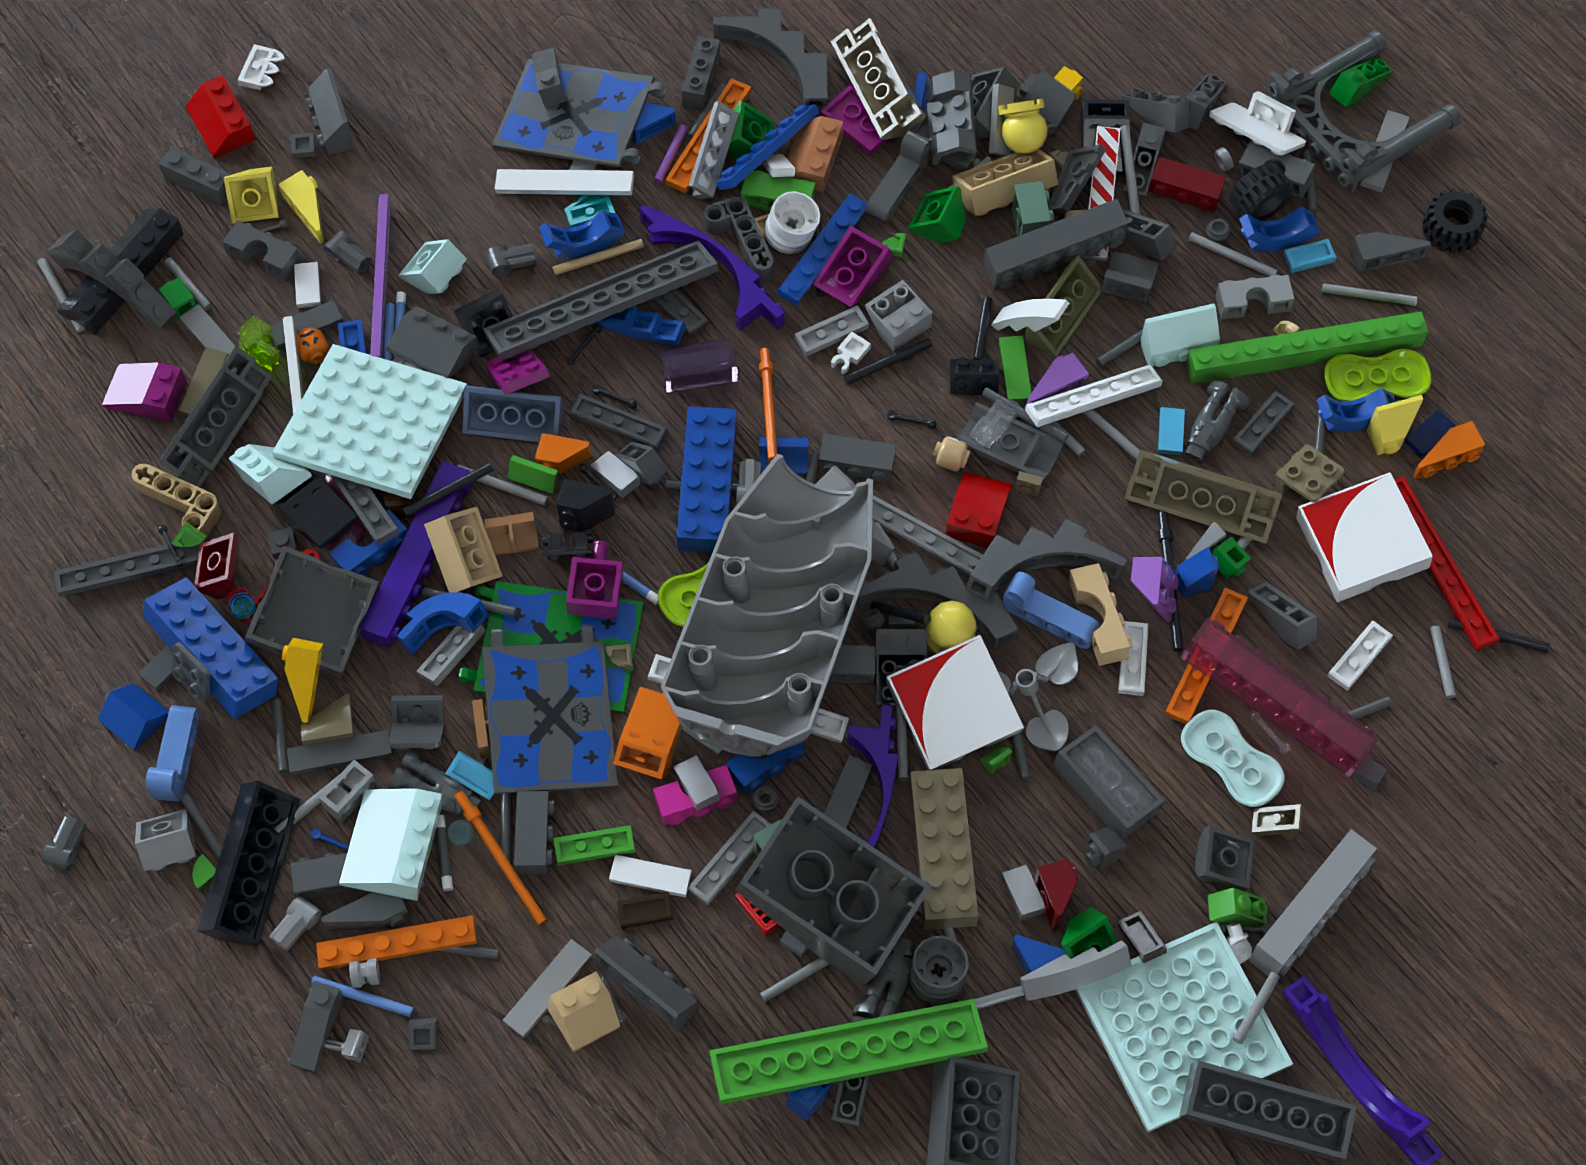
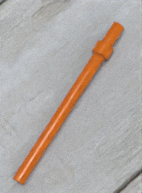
M762 348L760 350L759 374L762 376L768 462H771L777 455L771 377L773 374V363L770 361L769 349Z
M463 790L455 794V798L464 810V817L468 823L473 824L538 925L543 924L547 921L546 917L481 819V812L477 806L472 805Z

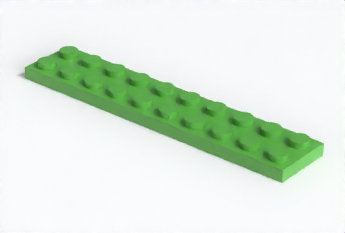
M970 999L709 1050L720 1105L944 1061L950 1057H964L985 1053L988 1051V1045L975 1000Z

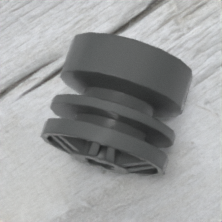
M932 936L918 945L912 959L909 979L910 987L915 996L923 1002L932 1005L947 1004L957 998L962 991L969 966L968 955L963 946L954 939L945 936Z

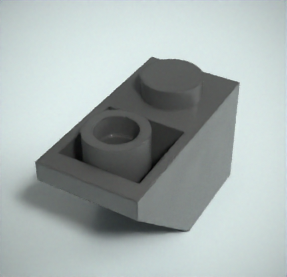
M1110 826L1092 832L1089 835L1084 856L1090 866H1096L1101 872L1125 855L1127 845Z

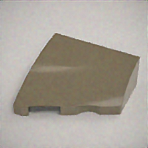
M345 694L313 715L308 723L303 722L301 724L303 745L354 737L350 694Z

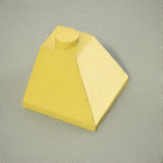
M272 167L249 169L224 177L232 224L236 223L237 220L248 222L279 217L277 190Z
M1422 395L1376 407L1367 428V433L1377 455L1384 453L1393 454L1401 448L1422 404Z

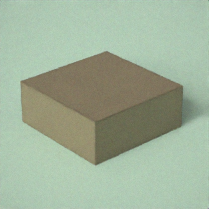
M1019 471L1015 491L1039 497L1043 477Z

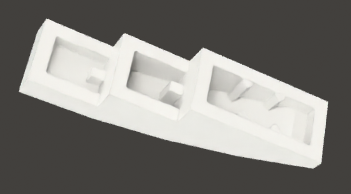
M1032 299L1016 302L1003 307L991 325L997 331L1007 326H1010L1015 331L1028 326L1036 332L1058 321L1070 303L1062 299Z

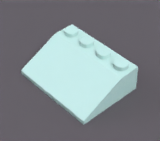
M365 789L339 885L417 901L442 807V794L421 789Z

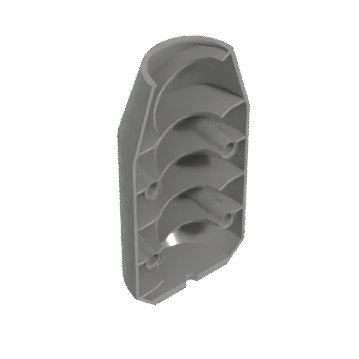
M777 454L725 519L661 684V689L679 723L688 732L695 731L700 740L716 748L745 756L770 755L802 743L809 737L871 564L872 479L867 478L865 482L856 484L853 491H837L823 488L801 478L789 468L783 455Z

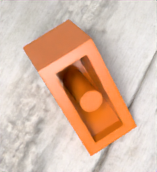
M542 433L535 461L538 464L558 470V474H562L590 458V442Z

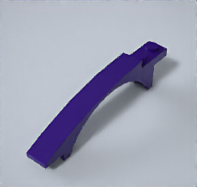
M644 205L639 208L640 220L648 227L647 230L652 234L648 241L653 245H688L699 240L710 255L726 267L732 275L739 292V303L735 317L737 318L736 327L740 331L761 315L777 330L784 325L785 311L778 302L774 303L769 298L766 290L760 287V276L736 255L699 230L673 217Z
M882 705L880 728L849 726L848 743L858 749L869 763L873 765L872 767L878 777L882 790V813L874 832L866 842L875 849L878 848L890 809L898 754H893L894 739L889 738L890 730H895L896 715H891L892 706Z
M1302 976L1283 990L1284 995L1322 1053L1382 1132L1386 1130L1413 1165H1432L1439 1160L1443 1153L1425 1133L1431 1122L1426 1116L1413 1111L1400 1102L1366 1067L1344 1035L1324 993L1319 994L1305 976Z

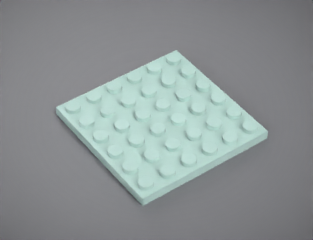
M333 344L275 446L273 457L411 499L464 397L467 383Z
M1217 922L1165 944L1167 947L1166 954L1144 964L1138 956L1131 959L1132 966L1108 978L1075 989L1147 1133L1181 1118L1179 1114L1191 1063L1195 1061H1203L1263 1079L1288 1069L1293 1065L1264 1009L1261 1010L1243 1044H1238L1233 1040L1235 1033L1257 996Z

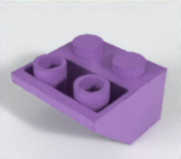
M1133 557L1132 583L1166 622H1171L1172 613L1176 611L1174 590L1178 588V576L1175 575L1171 566L1167 564L1163 557Z

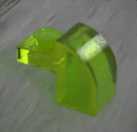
M253 315L240 328L238 347L254 358L260 366L272 372L278 367L279 351L270 345L273 327Z

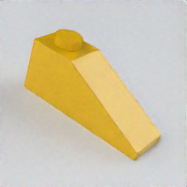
M293 638L289 645L284 646L282 660L286 661L284 670L301 720L304 723H308L313 714L323 643Z

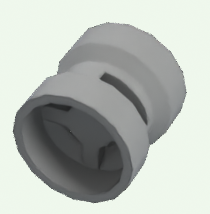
M377 958L368 959L366 963H360L359 961L349 963L350 979L353 988H360L366 983L372 986L380 984V970Z

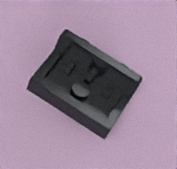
M964 357L950 359L951 394L982 395L986 387L998 393V360L990 358L975 360Z

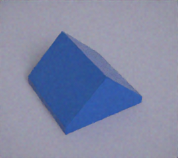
M133 683L109 692L98 721L136 751L167 719L169 711Z

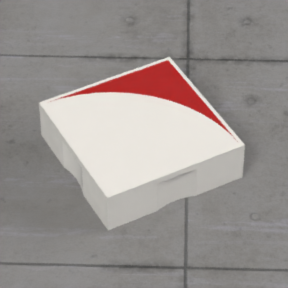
M1390 472L1322 497L1317 502H1309L1298 506L1296 519L1310 548L1320 561L1322 573L1337 602L1367 592L1381 583L1399 580L1430 567L1433 555Z
M981 635L891 674L886 678L887 685L900 713L910 726L913 741L927 770H938L962 759L974 750L989 747L1020 733L1024 728Z

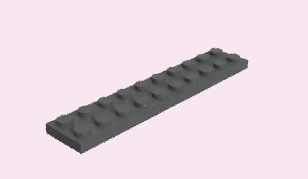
M698 240L483 328L486 338L502 361L526 350L534 349L538 345L550 340H555L567 333L577 331L584 326L599 322L608 316L623 312L625 309L642 304L654 297L664 295L671 290L686 286L695 280L708 277L710 274L719 271L718 264Z

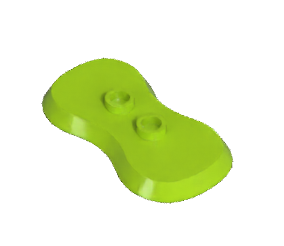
M1397 349L1378 357L1339 354L1329 359L1324 372L1330 393L1340 401L1357 400L1379 388H1383L1395 396L1412 398L1426 393L1431 385V372L1426 359L1420 353L1410 349Z
M708 563L692 573L674 576L665 581L660 587L657 595L658 603L665 616L672 623L684 627Z

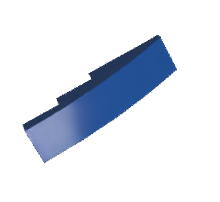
M636 306L591 324L594 325L596 323L603 329L629 337L679 346L686 329L683 321L662 319L659 313L638 311Z

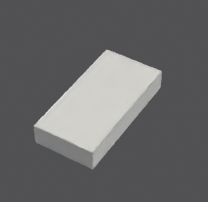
M783 154L770 155L761 163L772 177L795 176V167Z
M318 262L294 264L297 308L320 306L321 291Z

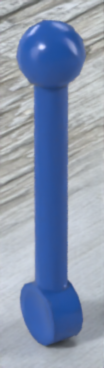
M314 829L311 832L312 838L316 841L321 839L347 851L349 849V845L323 835L319 829Z

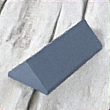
M465 386L462 433L540 442L542 433L560 436L564 417L562 397L517 391L505 395L500 389Z

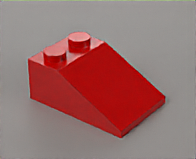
M964 472L949 514L946 535L956 540L988 548L998 533L1012 484Z

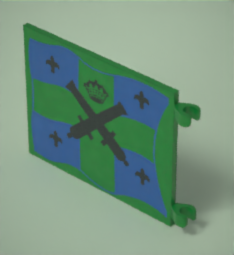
M496 581L494 590L485 586H478L476 588V598L517 607V615L515 617L494 612L489 613L483 647H492L490 640L492 629L502 630L503 646L582 643V626L592 625L593 642H603L610 712H625L632 671L623 670L613 665L607 657L605 646L630 644L633 664L644 602L620 598L616 620L567 615L566 599L568 591L500 581ZM481 652L478 671L460 668L458 676L461 683H475L474 692L486 694Z

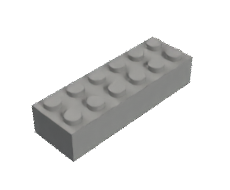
M1351 829L1256 945L1248 961L1267 976H1269L1270 972H1275L1284 977L1293 966L1297 957H1300L1307 949L1313 937L1315 938L1320 933L1327 920L1332 918L1343 900L1348 898L1359 880H1362L1371 869L1370 867L1376 860L1372 856L1377 848Z

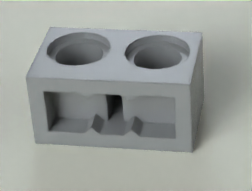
M353 760L318 798L323 808L343 823L361 804L365 789H375L378 785L373 774Z

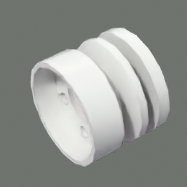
M796 191L786 192L778 196L773 203L764 227L766 240L771 247L786 254L799 253L806 249L820 221L818 205L811 197Z

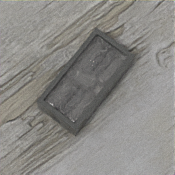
M1097 725L1060 750L1052 765L1107 827L1111 826L1122 840L1156 816L1165 802Z

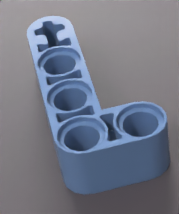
M1020 571L1016 572L1003 596L1002 603L1007 611L1070 643H1074V645L1080 648L1088 649L1092 644L1093 632L1100 628V623L1094 618L1035 590L1036 582L1030 575Z
M177 705L170 707L156 768L150 767L146 774V789L152 799L173 802L181 801L180 797L183 795L199 724V708Z

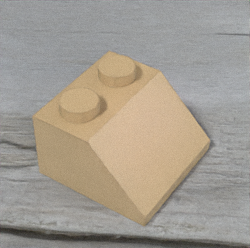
M597 972L549 996L547 1009L573 1052L620 1028L610 993Z

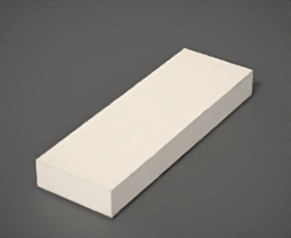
M1372 620L1331 669L1327 677L1348 691L1392 639L1393 635Z
M1124 621L1125 626L1123 629L1125 634H1129L1131 637L1132 649L1129 650L1128 659L1120 661L1118 693L1143 696L1145 690L1149 623Z
M615 855L609 882L661 893L669 892L671 895L686 898L692 871Z

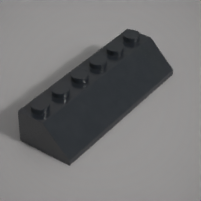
M161 208L145 209L109 251L119 261L128 258L145 275L143 277L145 279L183 235L179 219ZM87 275L60 305L57 312L67 319L77 322L85 330L96 335L125 300L101 282Z
M258 780L241 784L197 932L221 941L253 947L259 945L295 820V813L300 803L299 798ZM288 818L285 828L278 833L275 827Z

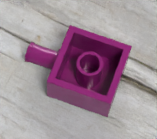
M595 541L593 543L592 559L572 558L566 599L567 615L617 620L623 581V562L607 560L609 544L604 541Z

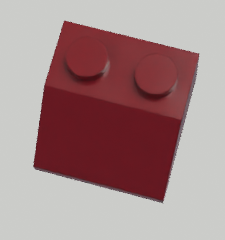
M231 533L200 544L194 584L199 592L212 598L220 599L228 596L235 589L240 549L238 534Z
M1068 858L1038 867L1034 880L1046 906L1045 915L1052 932L1058 930L1072 900L1077 880H1079L1077 869L1074 865L1070 866Z

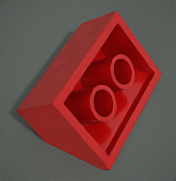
M220 75L202 83L187 103L186 109L212 157L217 158L255 141L251 124L225 77Z

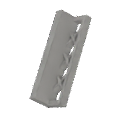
M720 101L714 102L689 183V187L694 189L692 196L698 200L714 197L717 187L715 182L719 180L739 113Z

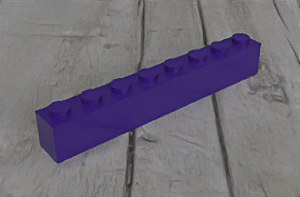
M442 461L425 496L470 473V470ZM473 482L417 512L360 627L364 639L389 648L392 647L394 641L399 640L397 635L402 631L401 626L405 619H409L406 614L413 609L412 604L415 598L418 599L423 589L422 583L425 577L430 576L433 569V561L436 557L424 524L462 511L463 499L466 494H470Z

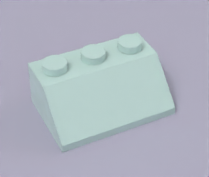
M1215 304L1145 319L1140 345L1147 365L1162 367L1170 362H1184L1187 360L1189 349L1219 345L1220 336Z
M248 444L237 449L234 455L229 457L232 465L241 479L272 505L312 476L303 466L274 458L273 450L275 447Z

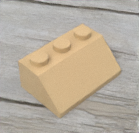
M477 507L449 514L424 524L449 593L464 591L503 576Z

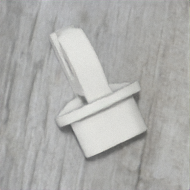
M1231 923L1226 925L1229 933L1227 942L1239 964L1251 957L1252 947L1246 939L1249 937L1248 933L1243 932L1241 924Z

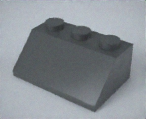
M1005 66L976 73L971 77L977 140L990 138L993 85L1001 84L1014 88V99L1021 86Z
M331 67L326 68L308 87L310 97L306 99L310 112L315 110L316 115L312 116L315 129L321 130V133L317 134L321 148L326 147L328 155L354 149L355 147Z
M415 306L402 317L386 350L430 373L451 378L472 360L476 336Z

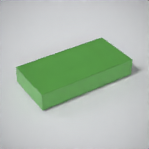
M514 455L511 457L508 479L551 494L554 493L557 485L558 470Z

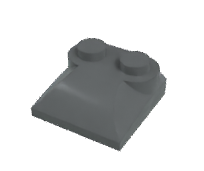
M1211 825L1205 827L1197 843L1195 873L1199 880L1204 883L1217 882L1240 889H1250L1255 840Z

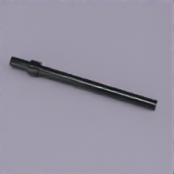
M1163 511L1158 513L1160 528L1158 530V541L1162 546L1163 558L1174 572L1171 545L1173 532L1169 528L1168 512ZM1174 590L1176 611L1172 613L1170 626L1173 651L1179 652L1183 650L1177 590Z

